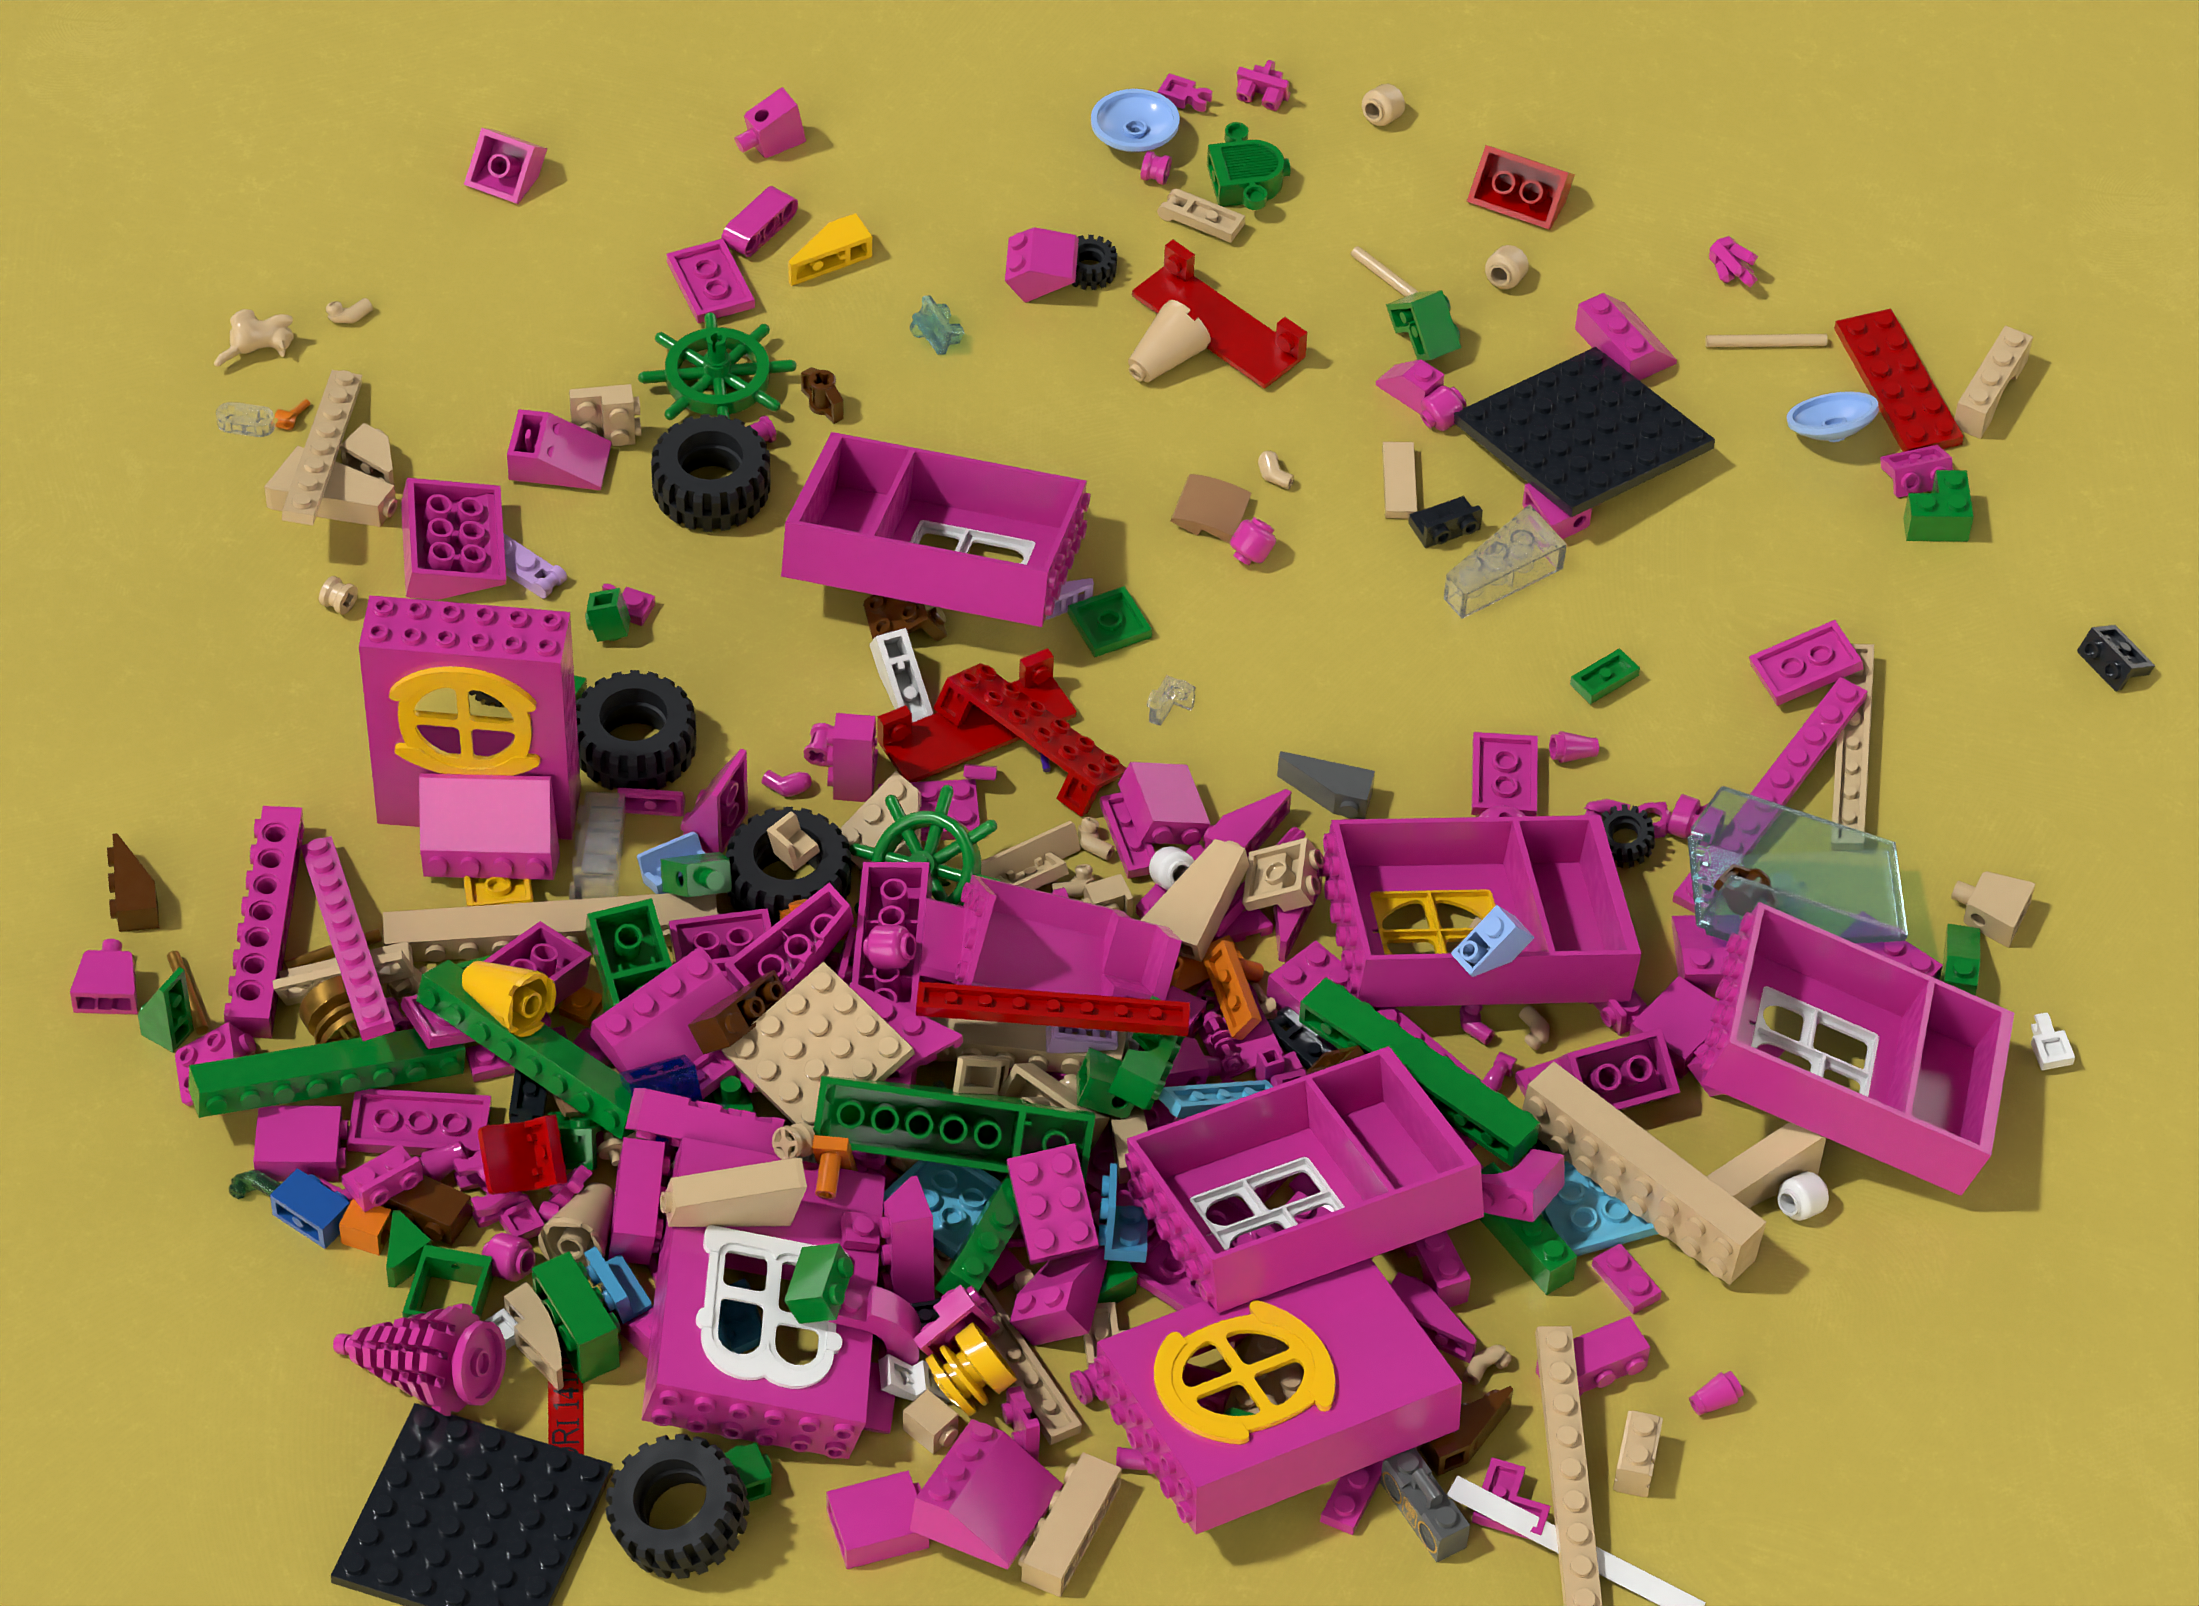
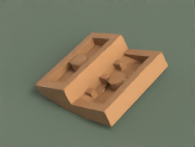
M1190 474L1187 477L1170 522L1197 536L1203 529L1230 544L1232 536L1240 525L1252 493L1216 478Z

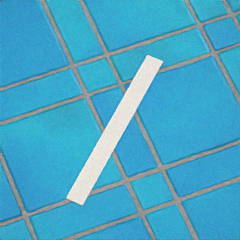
M1457 1475L1447 1493L1449 1498L1559 1554L1555 1525L1546 1521L1542 1535L1530 1532L1533 1526L1537 1527L1538 1516ZM1596 1547L1599 1575L1660 1606L1705 1605L1706 1602Z

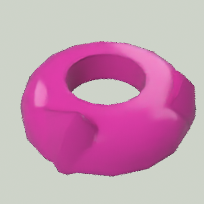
M1649 802L1638 806L1639 813L1644 810L1647 813H1656L1661 817L1660 821L1653 823L1655 838L1665 837L1668 833V826L1672 816L1666 802Z

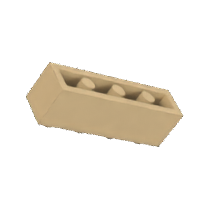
M1084 1452L1081 1454L1077 1464L1071 1463L1064 1477V1483L1066 1484L1062 1491L1056 1490L1049 1504V1510H1051L1046 1519L1041 1518L1034 1531L1035 1540L1032 1546L1026 1545L1020 1555L1018 1565L1022 1566V1582L1055 1596H1062L1120 1489L1122 1468Z

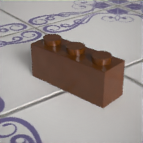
M423 1175V1180L415 1187L396 1194L381 1205L391 1209L392 1213L393 1210H400L428 1238L433 1241H442L451 1246L472 1218L473 1212L470 1195L426 1175Z

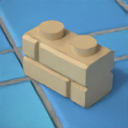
M1633 1410L1628 1411L1613 1490L1616 1492L1648 1497L1663 1418L1660 1416Z

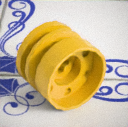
M974 1322L955 1335L956 1342L961 1349V1352L957 1355L945 1345L939 1348L947 1363L943 1364L934 1354L925 1359L931 1369L933 1379L942 1392L969 1417L978 1412L970 1399L971 1396H974L983 1406L989 1403L982 1389L985 1385L988 1384L995 1392L1001 1394L1018 1380L997 1348Z

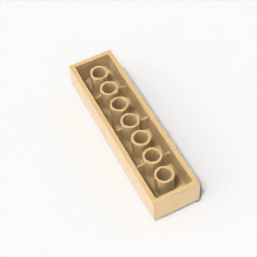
M1551 1063L1528 1084L1522 1110L1530 1112L1540 1122L1538 1139L1547 1145L1553 1153L1564 1155V1159L1572 1164L1581 1175L1591 1178L1607 1195L1616 1197L1625 1203L1632 1214L1641 1217L1647 1223H1652L1655 1230L1661 1236L1670 1239L1687 1256L1695 1258L1708 1268L1712 1275L1721 1278L1730 1285L1755 1262L1766 1226L1765 1220L1557 1063Z

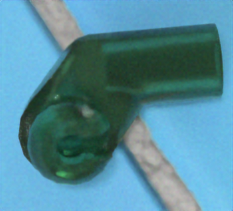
M251 1170L236 1174L231 1179L232 1184L229 1185L228 1191L231 1196L237 1199L244 1198L246 1192L259 1190L270 1197V1194L281 1183L258 1170Z

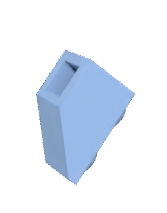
M1496 905L1451 954L1469 975L1474 977L1512 962L1535 937L1516 916Z

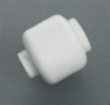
M1177 847L1161 848L1151 858L1149 864L1150 876L1157 885L1168 890L1190 867L1194 859Z
M1806 1171L1786 1179L1779 1187V1207L1784 1214L1793 1220L1802 1221L1823 1212L1828 1205L1829 1194L1827 1185L1813 1172Z

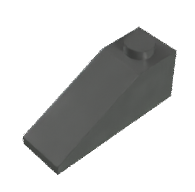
M1280 751L1277 771L1279 778L1333 814L1346 818H1366L1373 793L1375 771Z

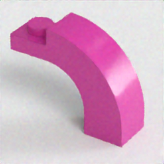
M872 1286L869 1293L847 1288L845 1300L840 1307L837 1320H830L828 1322L865 1330L880 1338L879 1359L889 1354L911 1366L917 1364L920 1348L913 1339L921 1331V1322L916 1310L910 1303L899 1295L876 1286Z

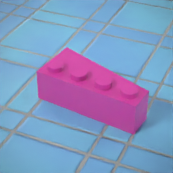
M828 883L724 963L729 981L737 990H740L766 973L775 970L784 989L788 993L825 960L854 924L850 904Z

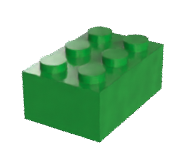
M570 1251L532 1267L533 1290L548 1311L557 1333L560 1348L582 1383L588 1382L620 1367L619 1352L622 1351V1345L618 1338V1333L621 1332L619 1321L613 1312L608 1314L604 1307L605 1301L598 1287H591L584 1264L581 1261L576 1262Z

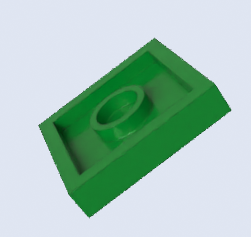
M1125 586L1068 605L1067 614L1094 658L1152 638L1150 625Z

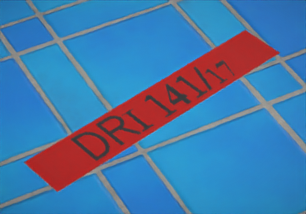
M561 1350L564 1387L558 1391L548 1381V1444L584 1455L583 1383Z

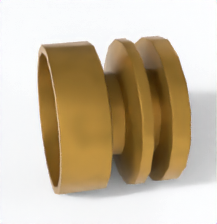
M335 976L321 982L303 998L299 1008L300 1018L308 1032L314 1037L315 1044L361 1037L342 976Z

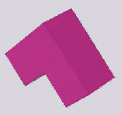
M1277 1045L1257 1051L1255 1069L1257 1081L1268 1080L1271 1083L1270 1078L1274 1075L1303 1069L1295 1052L1281 1055Z

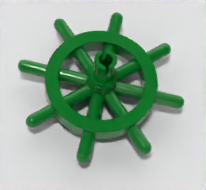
M709 312L704 317L705 329L689 333L678 341L663 332H658L655 335V341L669 350L665 361V370L643 371L638 375V380L643 384L666 382L670 394L676 400L665 410L664 416L667 420L675 419L686 408L699 414H710V416L726 415L730 419L731 414L746 410L756 402L776 412L781 407L780 402L765 393L769 384L770 374L792 372L797 368L794 360L769 361L766 350L759 343L770 332L767 324H761L748 335L739 330L718 327L715 314ZM708 349L707 353L704 356L697 353ZM744 355L753 362L736 364ZM685 360L697 366L693 368H680ZM755 375L749 383L737 377ZM700 379L692 387L684 383L685 380ZM731 386L737 391L727 394L726 388ZM710 388L714 390V395L703 392Z
M944 785L941 788L935 811H918L906 815L895 795H888L885 798V804L895 822L883 832L875 847L859 843H853L849 847L851 855L871 860V862H929L934 899L959 906L964 905V902H961L962 890L966 882L970 883L972 875L1001 881L981 875V855L977 842L997 830L996 821L987 820L969 831L958 820L948 816L954 794V789L951 785ZM930 827L923 849L914 831ZM943 829L953 835L956 841L937 852ZM903 839L912 854L911 856L894 853ZM962 853V870L945 864L953 857ZM948 880L958 882L954 891L948 896L943 886L951 884ZM859 902L856 903L854 906V911L857 914L859 909Z

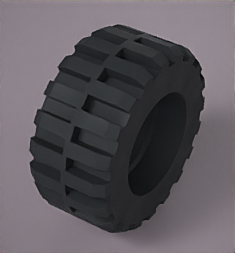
M703 414L700 418L693 419V416L686 418L680 425L675 423L668 428V433L664 432L659 437L657 444L653 447L651 474L655 502L659 504L660 510L668 516L670 514L671 520L679 525L684 523L686 528L692 530L702 528L704 532H712V529L720 528L721 531L730 530L732 525L736 524L738 527L745 524L748 517L752 519L760 512V508L765 506L768 494L770 493L769 450H767L766 442L760 435L758 436V432L750 425L745 427L743 421L736 418L730 420L726 415L718 414V417H710V414ZM707 466L722 467L733 472L726 477L712 480L700 479L689 474L693 470Z
M630 670L629 674L617 672L613 673L609 679L603 677L596 681L594 688L589 686L582 693V698H579L576 702L580 768L585 773L587 772V777L595 783L600 781L602 787L613 790V788L647 790L655 788L659 790L666 787V782L670 781L673 783L681 777V771L685 772L691 765V759L695 756L696 715L694 714V706L687 697V693L680 686L675 687V682L666 677L661 679L657 673L649 671L647 674H640L639 670ZM631 723L647 724L659 730L652 737L638 741L622 740L609 734L615 728Z
M783 807V810L775 811V808L764 811V815L759 816L756 814L749 818L747 825L741 824L735 830V835L728 842L726 857L730 861L732 887L731 892H728V896L731 897V903L737 911L768 908L772 927L780 921V911L789 909V903L809 899L828 883L847 901V896L851 890V852L849 851V842L842 834V830L833 822L829 824V819L820 813L816 816L809 809L801 808V811L793 810V807ZM792 811L797 815L801 830L818 844L820 852L806 862V864L815 869L812 873L799 879L782 880L771 877L762 871L766 866L781 861L773 852L767 829Z
M676 1434L675 1439L672 1440L667 1435L657 1437V1443L649 1446L646 1442L638 1447L640 1451L636 1455L632 1456L629 1454L622 1461L624 1464L621 1471L615 1470L611 1478L614 1488L609 1487L606 1494V1501L609 1504L605 1509L606 1517L611 1524L610 1529L629 1558L636 1562L644 1571L648 1573L654 1571L658 1577L667 1579L671 1577V1573H674L677 1579L689 1578L690 1572L693 1571L701 1575L709 1571L707 1566L716 1562L719 1565L726 1560L724 1554L729 1549L734 1551L740 1543L737 1535L738 1533L742 1535L745 1533L748 1522L744 1516H748L750 1513V1503L746 1498L748 1492L729 1458L716 1445H710L706 1439L698 1436L694 1437L692 1441L688 1434ZM686 1483H694L706 1487L704 1504L691 1521L681 1527L668 1530L649 1526L653 1505L664 1492L674 1486Z

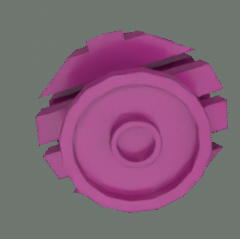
M464 1303L453 1305V1307L448 1306L446 1309H436L428 1313L412 1315L408 1318L395 1319L394 1324L383 1322L372 1325V1327L359 1328L354 1331L353 1335L340 1333L336 1335L333 1341V1349L337 1354L349 1355L350 1360L356 1365L366 1368L373 1375L400 1388L408 1395L416 1397L422 1403L432 1406L433 1409L445 1416H451V1411L459 1412L467 1404L485 1405L490 1401L500 1387L506 1363L505 1339L500 1328L491 1321H480L479 1316L472 1313L473 1307Z

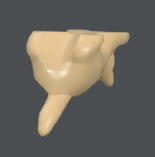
M243 309L236 312L230 319L232 326L230 330V348L219 354L214 361V365L219 367L238 354L251 353L265 347L275 348L280 356L284 357L286 349L294 338L292 330L288 328L292 324L293 317L279 314L261 321L257 319L252 310Z

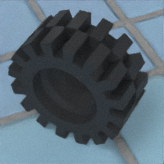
M1088 234V239H1085L1083 235L1078 236L1076 279L1072 286L1077 287L1078 284H1081V289L1086 290L1087 286H1091V290H1097V285H1099L1102 289L1106 287V282L1110 284L1113 281V277L1116 276V248L1112 246V242L1109 240L1103 243L1104 237L1098 236L1097 240L1094 239V235ZM1094 260L1099 263L1094 265H1087L1081 263V261Z
M1622 804V810L1620 811L1614 806L1611 807V814L1607 811L1602 813L1603 825L1613 859L1617 861V867L1623 868L1624 862H1628L1629 868L1634 867L1635 860L1639 864L1645 862L1644 855L1649 858L1652 854L1651 849L1655 847L1653 821L1651 817L1648 818L1647 812L1642 810L1639 813L1638 807L1634 805L1631 810H1628L1627 804ZM1621 829H1631L1636 831L1638 836L1633 842L1618 843L1614 841L1613 834Z

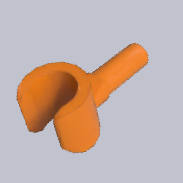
M305 399L291 411L278 409L275 413V418L278 419L275 427L292 430L296 423V417L310 406V401Z

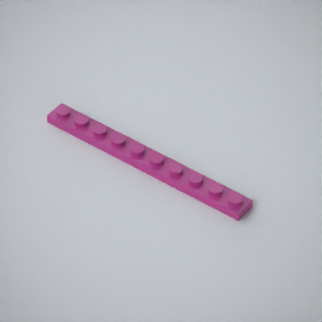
M1839 677L1674 892L1673 902L1697 915L1704 913L1719 893L1713 887L1718 878L1732 864L1739 866L1867 699V690Z
M332 836L317 838L301 845L300 848L362 1041L396 1031Z

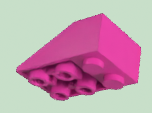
M518 409L507 452L508 478L514 481L601 490L612 442L551 413Z

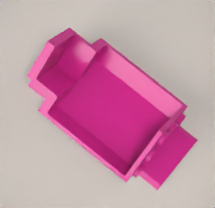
M972 875L970 883L966 882L961 894V902H964L963 906L925 897L919 975L958 985L1150 999L1153 995L1161 1000H1166L1182 940L1169 927L1130 918L1124 911Z

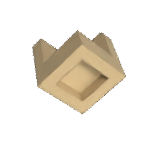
M792 811L767 829L774 854L794 871L820 852L818 844L801 830L797 815Z

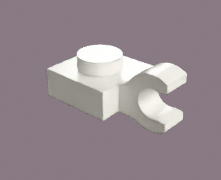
M2047 1012L2034 1015L2036 1023L2031 1024L2034 1035L2031 1040V1046L2041 1070L2073 1065L2075 1055L2065 1031H2054Z

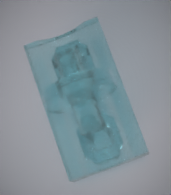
M931 295L922 297V308L918 313L913 314V321L909 328L914 337H925L937 355L946 354L949 345L959 344L964 334V330L959 323H949L951 313L947 304H936Z

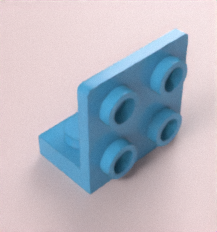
M1110 1163L1109 1176L1102 1177L1101 1196L1107 1198H1102L1099 1212V1223L1105 1224H1099L1098 1235L1099 1245L1105 1246L1104 1260L1146 1263L1148 1219L1142 1207L1116 1206L1117 1164Z

